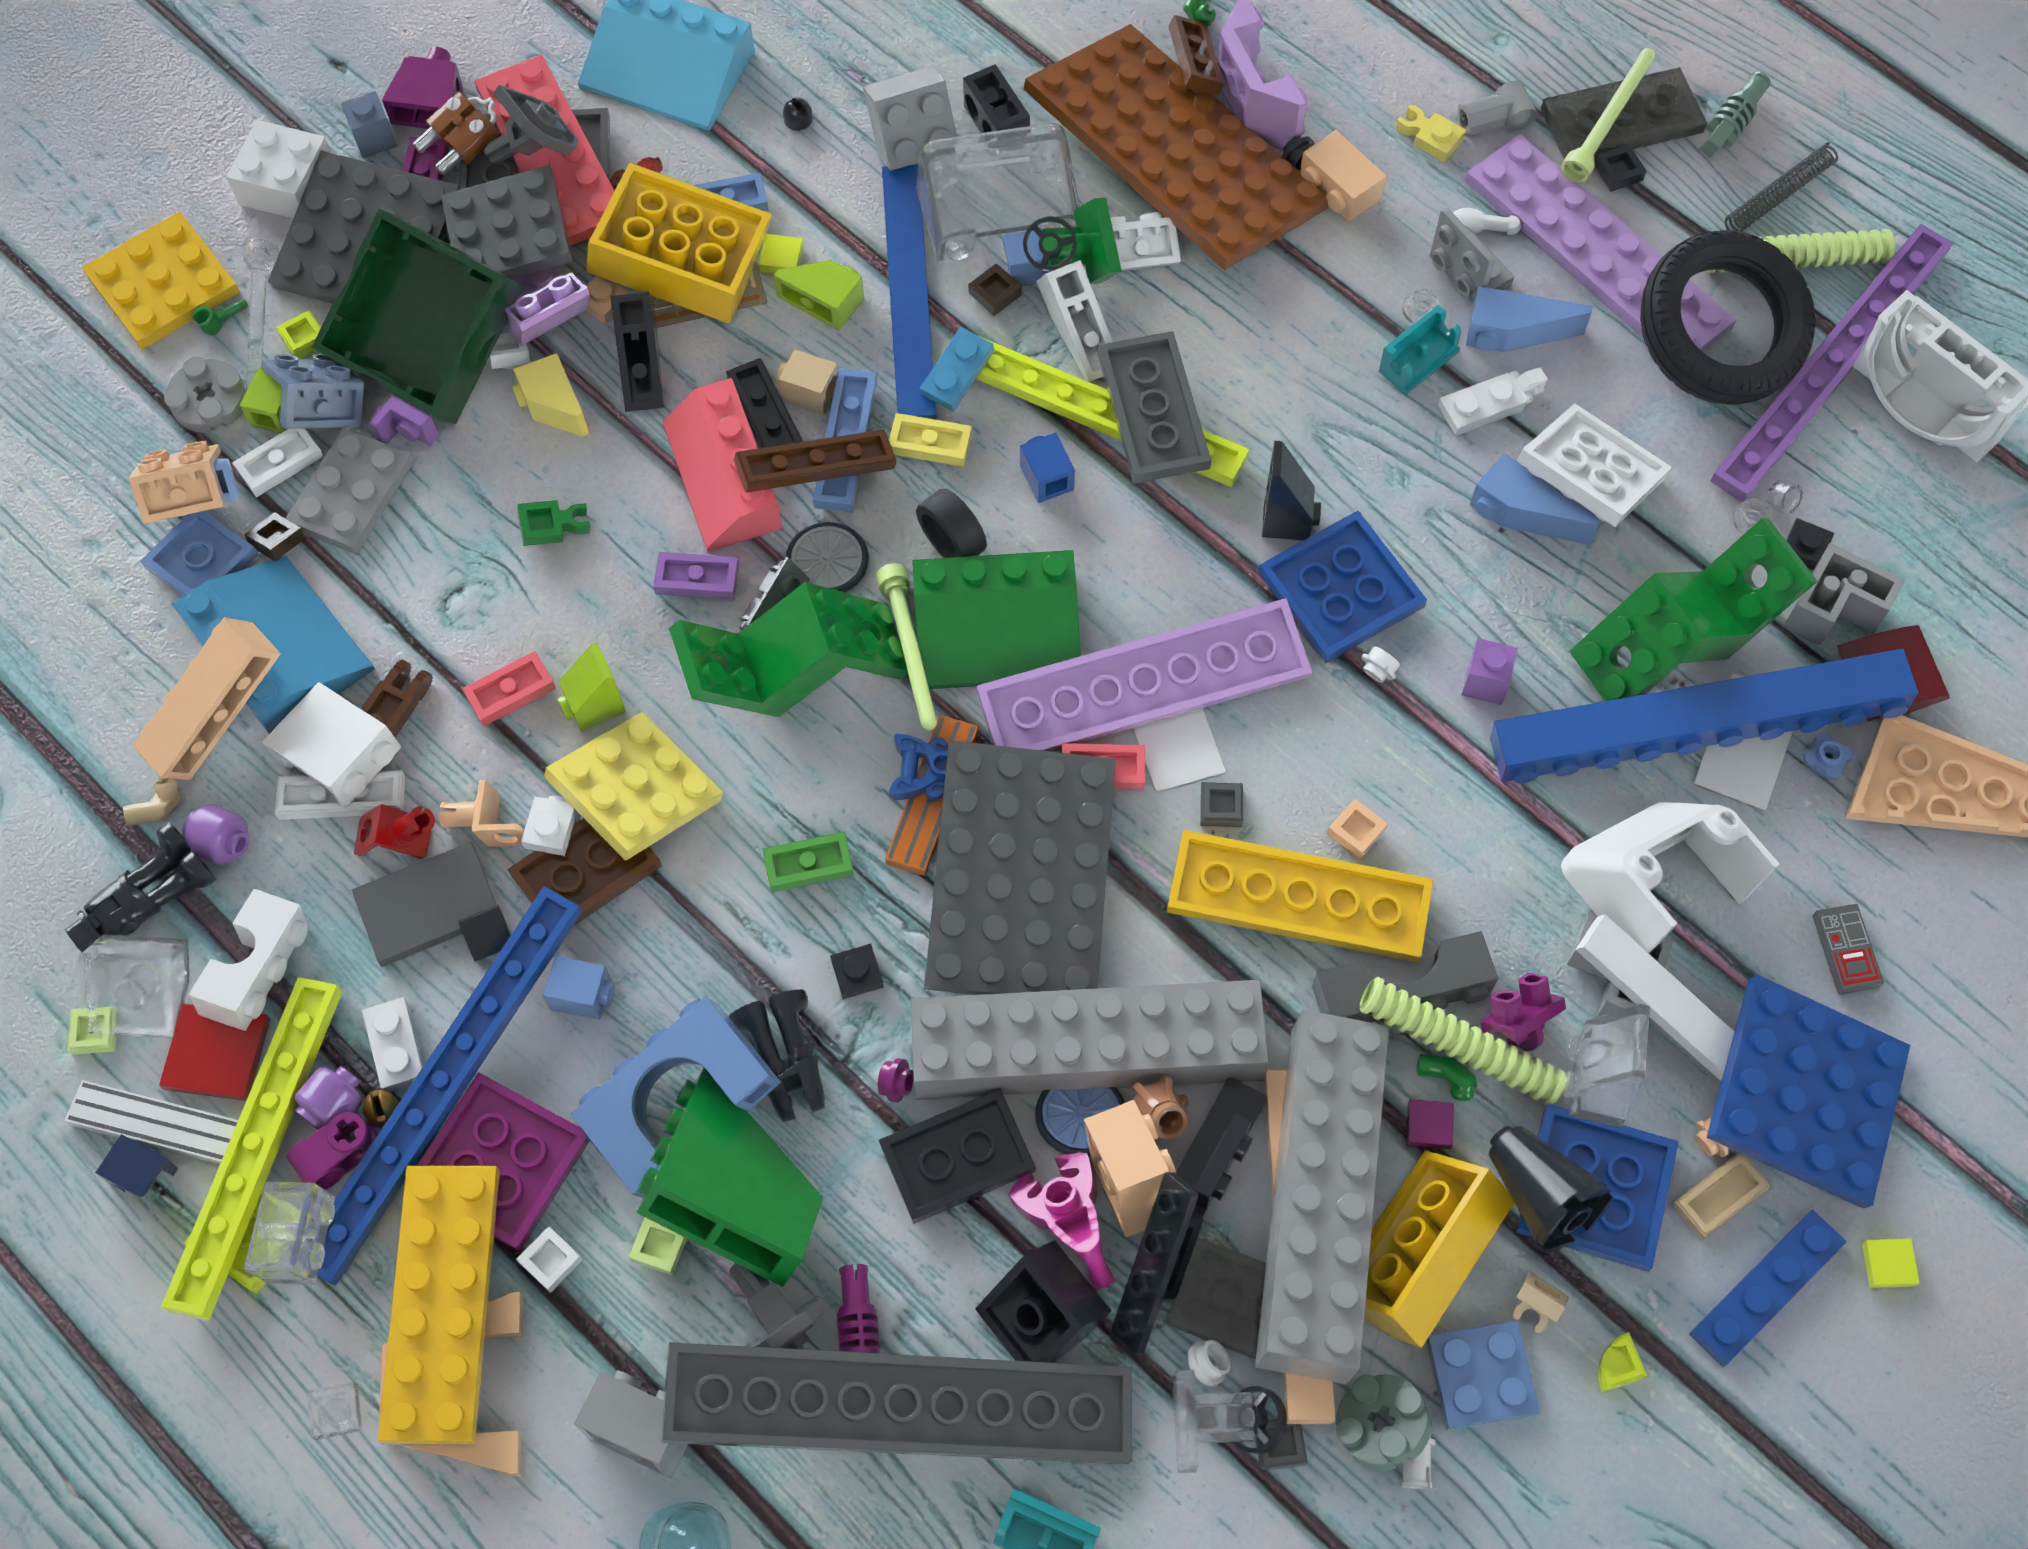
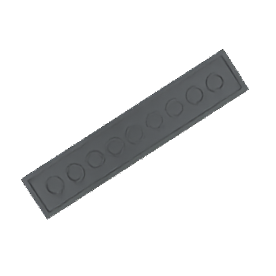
M669 1342L661 1443L1129 1464L1132 1462V1367Z

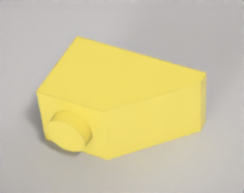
M557 353L513 369L518 384L511 387L520 408L528 407L534 421L581 437L589 434L583 412Z

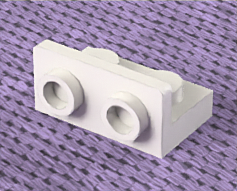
M1160 212L1140 215V221L1127 222L1125 216L1111 218L1122 271L1174 265L1181 262L1177 229L1169 217L1162 218Z

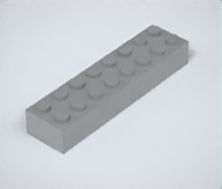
M1260 980L911 999L913 1072L916 1099L984 1096L1000 1088L1003 1094L1039 1093L1043 1090L1131 1088L1137 1082L1142 1086L1158 1082L1163 1074L1173 1079V1085L1226 1082L1230 1077L1238 1081H1258L1265 1079L1269 1063Z
M1303 1009L1291 1030L1256 1353V1368L1330 1380L1344 1385L1360 1370L1389 1026Z

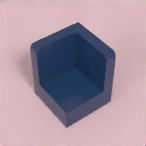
M121 1134L95 1173L110 1185L123 1192L127 1190L138 1197H143L161 1170L174 1176L178 1168L164 1156Z

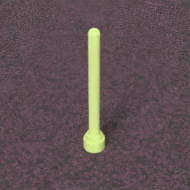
M1645 48L1640 53L1582 147L1570 151L1561 164V172L1568 180L1575 183H1583L1592 173L1595 167L1594 154L1655 58L1653 49Z
M888 564L881 567L876 573L879 590L886 598L890 599L920 723L923 729L930 731L936 727L937 719L906 599V594L911 584L908 571L902 564Z

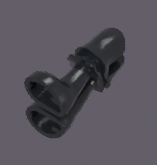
M803 989L780 992L768 998L770 1009L778 1024L788 1055L784 1061L781 1060L775 1044L763 1001H754L746 1004L729 1015V1018L740 1032L749 1033L757 1053L781 1081L767 1095L777 1115L783 1122L796 1119L793 1101L788 1092L798 1088H804L803 1094L810 1105L812 1113L825 1108L824 1090L818 1069V1056L813 1055L815 1043L805 1044L798 1015L808 1007V996L806 990Z

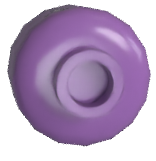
M205 805L193 811L183 824L182 834L184 841L198 857L217 865L228 864L245 852L249 843L248 826L244 818L217 805Z
M342 1066L335 1072L329 1068L320 1067L296 1093L295 1100L299 1107L295 1112L312 1127L319 1130L335 1116L343 1112L355 1113L362 1103V1097L356 1090V1087L361 1082Z

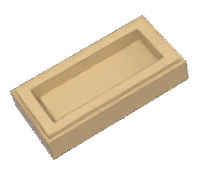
M1737 1153L1677 1199L1671 1206L1702 1241L1767 1191L1771 1185L1744 1154Z

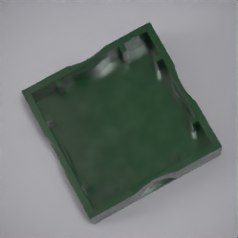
M379 208L355 257L350 277L340 294L335 298L312 348L353 372L377 380L390 393L425 413L456 424L508 320L504 309L515 304L524 285L408 221Z

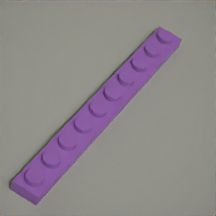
M1920 224L1806 361L1795 377L1787 384L1715 471L1711 482L1744 503L1852 371L1853 365L1870 336L1879 315L1906 290L1914 295L1949 252L1953 242Z

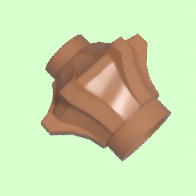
M1163 1074L1158 1082L1144 1086L1137 1082L1132 1086L1136 1092L1133 1100L1141 1115H1150L1158 1137L1168 1140L1174 1139L1184 1131L1187 1125V1115L1184 1108L1188 1104V1099L1185 1094L1178 1095L1174 1091L1173 1079L1170 1076Z

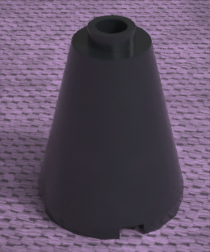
M1511 1126L1503 1127L1491 1138L1490 1144L1492 1147L1489 1151V1157L1536 1244L1545 1253L1556 1252L1573 1243L1575 1239L1570 1233L1580 1226H1583L1588 1231L1603 1216L1611 1204L1613 1196L1609 1192L1612 1191L1604 1182L1523 1126L1514 1128Z

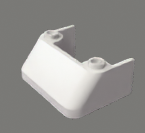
M1658 802L1575 846L1563 859L1561 868L1568 882L1598 917L1606 914L1646 952L1650 953L1678 924L1650 892L1661 882L1663 877L1662 868L1655 859V855L1684 840L1738 904L1744 902L1780 864L1733 810L1721 805Z

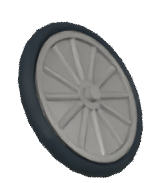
M822 522L804 528L795 535L786 551V557L790 558L810 578L808 583L841 592L851 590L860 582L865 575L869 562L868 549L862 537L850 527L836 522Z

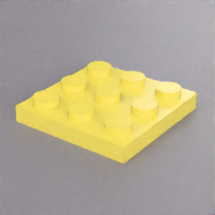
M643 712L547 766L544 778L625 861L721 802L723 791Z

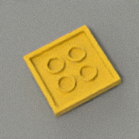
M180 211L81 267L87 278L141 350L193 321L192 314L197 308L207 306L213 309L240 293L235 281Z

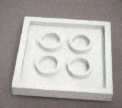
M1575 403L1525 446L1516 460L1526 467L1532 475L1544 479L1559 489L1565 497L1577 501L1592 511L1598 519L1608 522L1614 527H1617L1658 487L1672 469L1670 465Z

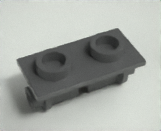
M785 557L784 561L779 560L776 565L772 564L770 566V571L758 589L763 596L761 599L754 597L745 613L740 616V630H744L797 587L810 580L790 558Z

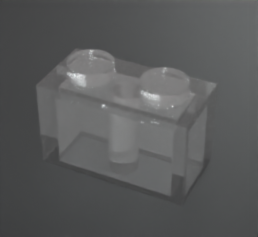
M265 1181L244 1271L266 1283L315 1285L318 1270L324 1262V1244L328 1227L333 1221L335 1214V1196L315 1183Z

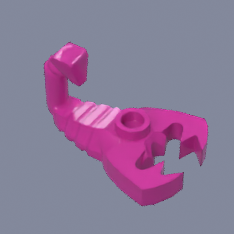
M1081 1152L1054 1157L1058 1168H1060L1061 1177L1052 1179L1042 1189L1039 1181L1034 1182L1032 1174H1026L1020 1177L1012 1186L1009 1197L1013 1206L1027 1220L1042 1229L1050 1230L1056 1238L1061 1240L1081 1260L1086 1262L1088 1278L1094 1289L1099 1291L1107 1288L1116 1280L1102 1255L1098 1216L1094 1206L1097 1198V1184L1092 1163L1088 1154Z

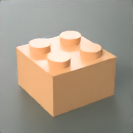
M1132 1100L1084 1119L1094 1172L1126 1238L1146 1229L1164 1174L1166 1172L1176 1173L1167 1149L1159 1151L1154 1141L1158 1139V1134L1152 1118L1149 1114L1141 1115L1135 1101Z

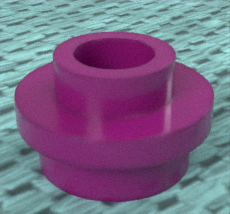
M897 1058L894 1061H885L880 1069L877 1083L878 1092L880 1095L887 1096V1099L891 1102H900L904 1095H909L912 1090L914 1072L909 1069V1063L906 1059Z

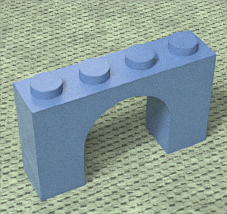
M704 997L702 1000H694L685 1006L679 1014V1020L668 1029L664 1028L653 1034L646 1042L647 1047L635 1058L631 1057L621 1062L614 1069L613 1077L602 1087H595L584 1094L579 1101L580 1106L571 1113L632 1195L643 1197V1194L637 1192V1188L649 1166L655 1169L657 1165L651 1162L650 1159L659 1141L649 1127L646 1107L652 1087L664 1073L684 1064L702 1065L733 1104L746 1111H749L781 1083L720 1005L707 997Z

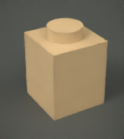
M794 349L788 362L784 361L780 365L776 377V382L780 385L782 400L825 415L834 395L838 374L837 363Z

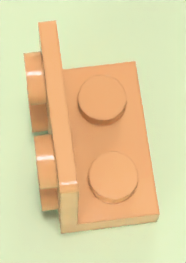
M199 441L185 445L183 447L184 452L169 455L167 450H158L143 456L144 460L137 464V467L128 478L143 524L219 508L225 505V499L214 468V463L221 453L219 444L208 446L207 441Z

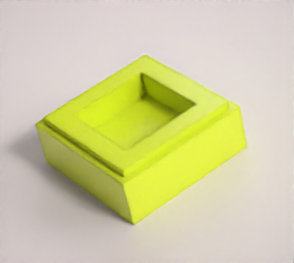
M766 234L759 261L760 272L775 274L778 269L799 266L804 247L803 238Z
M310 310L275 327L293 356L302 359L316 351L312 348V345L321 327Z
M1911 1238L1866 1240L1862 1243L1869 1288L1915 1287L1920 1283Z

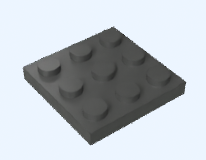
M550 165L441 195L450 245L513 279L573 262L556 180Z

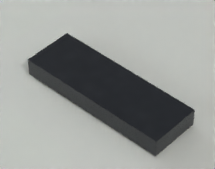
M761 358L726 371L727 379H733L746 418L761 448L803 442Z

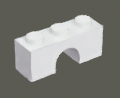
M253 889L233 922L241 943L254 948L253 952L247 959L235 964H225L210 959L189 993V997L198 1015L242 1031H246L253 1018L256 1019L260 1016L264 1009L268 992L274 982L277 983L282 979L287 968V960L294 948L302 945L308 932V924L300 904L257 889Z

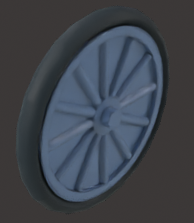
M1116 1087L1043 1090L1036 1104V1124L1041 1136L1056 1151L1063 1154L1087 1153L1090 1157L1084 1119L1122 1105L1125 1101Z

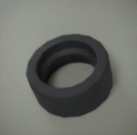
M939 489L917 506L916 515L918 522L930 543L943 558L978 556L985 551L987 541L980 523L965 502L952 491Z

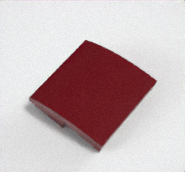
M1919 625L1879 632L1837 646L1841 659L1904 649L1919 692L1908 709L1909 713L1950 699V695ZM1882 715L1866 718L1867 722L1881 718Z

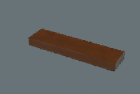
M885 430L739 451L735 453L734 462L746 493L892 470L897 462Z

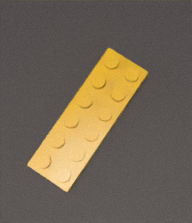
M1183 830L1167 905V913L1419 963L1422 955L1434 879Z
M407 1166L378 1431V1442L381 1444H475L500 1170L497 1166Z

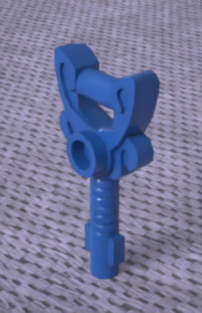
M895 734V747L902 757L900 777L892 783L889 795L894 800H906L926 794L927 799L932 802L941 800L944 792L948 753L947 742L943 738L936 737L928 744L919 738L907 734ZM918 758L926 759L929 767L922 779H917Z

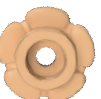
M1712 1116L1705 1122L1698 1120L1696 1122L1698 1133L1694 1135L1698 1146L1710 1157L1715 1154L1720 1157L1728 1155L1730 1148L1706 1138Z

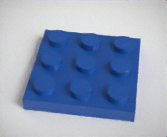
M1359 510L1259 565L1258 569L1259 575L1278 600L1287 598L1295 623L1325 663L1423 609L1427 602V598Z
M1547 1103L1544 1108L1538 1137L1604 1182L1612 1191L1609 1193L1613 1196L1608 1209L1593 1227L1586 1231L1583 1226H1580L1570 1233L1575 1241L1566 1246V1248L1649 1272L1653 1268L1679 1141ZM1520 1214L1516 1233L1532 1237Z

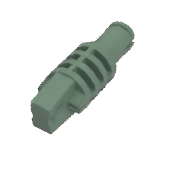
M1759 71L1754 72L1739 91L1730 94L1708 122L1705 128L1711 133L1699 148L1708 157L1711 158L1724 143L1731 147L1757 112L1758 101L1771 85V81L1766 74Z

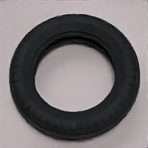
M1720 230L1705 232L1692 236L1674 246L1659 260L1646 282L1641 300L1640 321L1642 334L1648 351L1656 365L1681 390L1701 400L1718 404L1750 403L1768 397L1783 388L1802 368L1811 350L1815 334L1816 317L1813 298L1809 288H1807L1808 285L1803 275L1796 269V265L1771 243L1763 241L1762 238L1739 231ZM1707 270L1730 271L1750 281L1762 293L1772 312L1774 335L1770 349L1761 361L1745 366L1723 364L1707 356L1694 344L1684 327L1681 316L1682 294L1687 282L1693 275Z

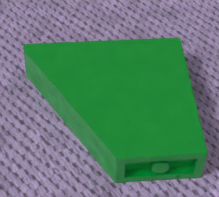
M703 1068L695 1082L689 1079L686 1080L677 1096L675 1103L682 1107L681 1109L675 1107L663 1129V1132L669 1134V1137L667 1139L662 1136L650 1159L651 1162L657 1165L655 1169L649 1166L637 1188V1192L643 1194L636 1213L784 1287L803 1259L823 1196L748 1111L735 1106L710 1073Z

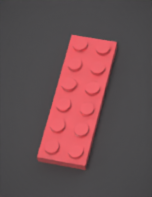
M543 55L535 56L474 80L481 99L487 100L490 97L496 103L493 111L497 116L495 126L500 136L507 133L505 125L511 118L493 94L496 88L502 85L550 103L577 137L576 148L570 156L543 147L529 156L518 152L511 157L519 173L548 165L551 166L556 180L569 245L572 246L591 238L615 191Z

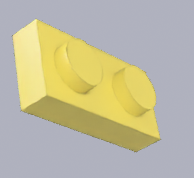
M896 413L889 442L894 455L964 467L972 437V426Z

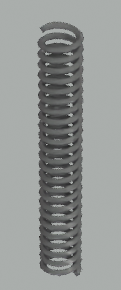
M1830 142L1825 143L1800 163L1796 164V166L1792 167V169L1788 170V172L1784 173V175L1780 176V178L1742 204V206L1738 207V209H1735L1734 212H1731L1730 215H1727L1724 221L1726 230H1730L1727 224L1729 219V224L1734 231L1743 232L1752 223H1755L1756 220H1759L1760 217L1771 211L1772 208H1775L1789 196L1793 195V193L1797 192V190L1801 189V187L1805 186V184L1809 183V181L1813 180V178L1817 177V175H1820L1838 161L1837 151L1832 146H1829ZM1826 148H1829V149H1831V150L1834 152V154H1835V156H1836L1835 159H1834L1833 154H1832L1828 149H1826ZM1732 218H1733V221H1734L1735 225H1736L1738 228H1740V229L1735 228V226L1733 225L1732 220H1731Z

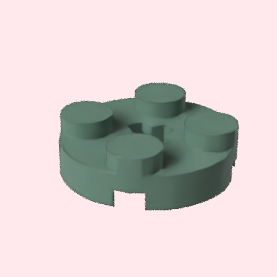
M1386 1374L1377 1376L1362 1375L1353 1382L1352 1388L1344 1395L1340 1402L1336 1415V1434L1357 1463L1376 1471H1390L1398 1468L1396 1464L1403 1463L1408 1458L1412 1461L1421 1454L1428 1443L1432 1421L1425 1400L1407 1380ZM1382 1413H1389V1417L1394 1421L1392 1427L1384 1426L1381 1432H1376V1425L1373 1423L1375 1418Z

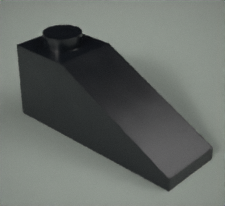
M649 291L610 295L625 412L664 408L653 296Z
M1274 440L1263 506L1262 537L1305 540L1310 537L1312 526H1319L1321 502H1314L1315 486L1283 441Z

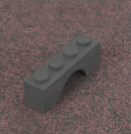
M1479 931L1440 941L1434 955L1433 969L1426 976L1412 983L1394 985L1396 986V991L1401 989L1407 991L1410 998L1414 995L1419 997L1421 1004L1427 1001L1433 1005V1010L1438 1007L1444 1010L1449 1006L1448 1003L1464 1000L1466 1004H1472L1490 996L1489 993L1492 992L1499 978L1483 933ZM1359 962L1316 972L1312 988L1321 1013L1370 1023L1382 1021V1024H1385L1384 1018L1376 1020L1372 1017V1012L1364 1014L1360 1011L1362 995L1368 984L1375 977L1370 975Z

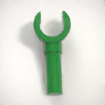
M245 299L216 312H213L207 306H201L193 312L192 318L200 324L199 327L204 333L215 335L221 330L222 321L249 306Z

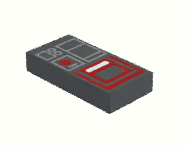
M1858 904L1816 910L1812 917L1838 995L1880 988L1884 981Z

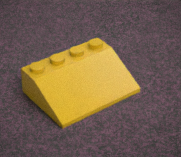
M629 162L588 242L586 272L640 292L649 291L654 297L730 324L744 294L772 214Z

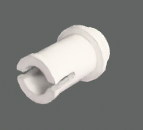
M1431 1434L1421 1454L1412 1461L1408 1458L1403 1462L1402 1488L1432 1489L1431 1446H1435L1436 1441L1431 1439Z

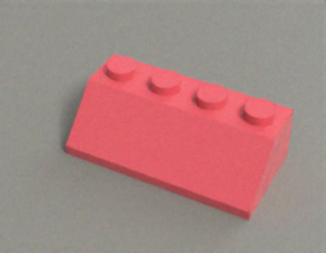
M729 378L694 389L662 422L707 552L783 529L779 506L773 489L746 493L734 462L735 453L758 448L733 379Z

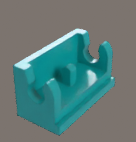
M1439 304L1384 347L1379 372L1405 395L1460 352V347L1458 346L1461 336L1460 326L1456 324L1450 330L1445 326L1446 311Z
M1013 1489L996 1530L993 1544L1003 1549H1094L1101 1527Z

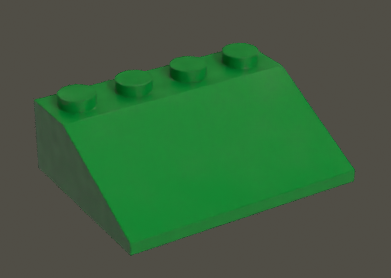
M1073 550L912 560L917 643L929 689L975 687L1081 656Z

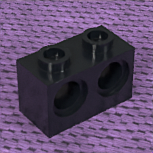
M994 64L963 77L964 108L996 157L1000 158L1030 145V115L997 65Z

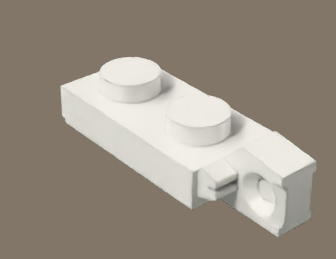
M1541 367L1526 371L1522 375L1518 371L1507 372L1441 397L1437 406L1455 436L1524 411L1525 405L1533 401L1534 395L1544 392L1548 379Z

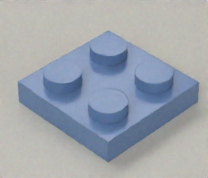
M201 511L187 514L141 560V563L145 569L184 596L208 580L243 570L258 553L249 542L207 512Z
M1518 1321L1431 1334L1426 1340L1446 1430L1536 1416L1540 1413Z

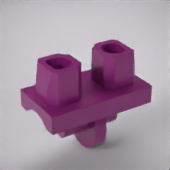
M1527 973L1518 979L1520 993L1504 990L1490 997L1492 1014L1482 1019L1480 1023L1482 1033L1500 1032L1507 1037L1509 1045L1518 1046L1524 1051H1533L1540 1047L1544 1041L1542 1030L1545 1027L1544 1023L1566 1010L1565 997L1550 994L1548 977Z

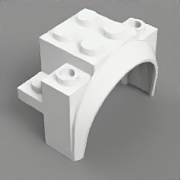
M1908 290L1879 315L1870 336L1853 365L1856 370L1871 380L1879 400L1900 424L1915 434L1934 441L1940 447L1944 444L1959 448L1975 462L1981 460L2003 438L2011 424L2028 408L2027 378ZM1907 342L1918 350L1914 358L1909 350ZM1986 403H1988V404H1989L1990 406H1992V407H1983V406H1984Z

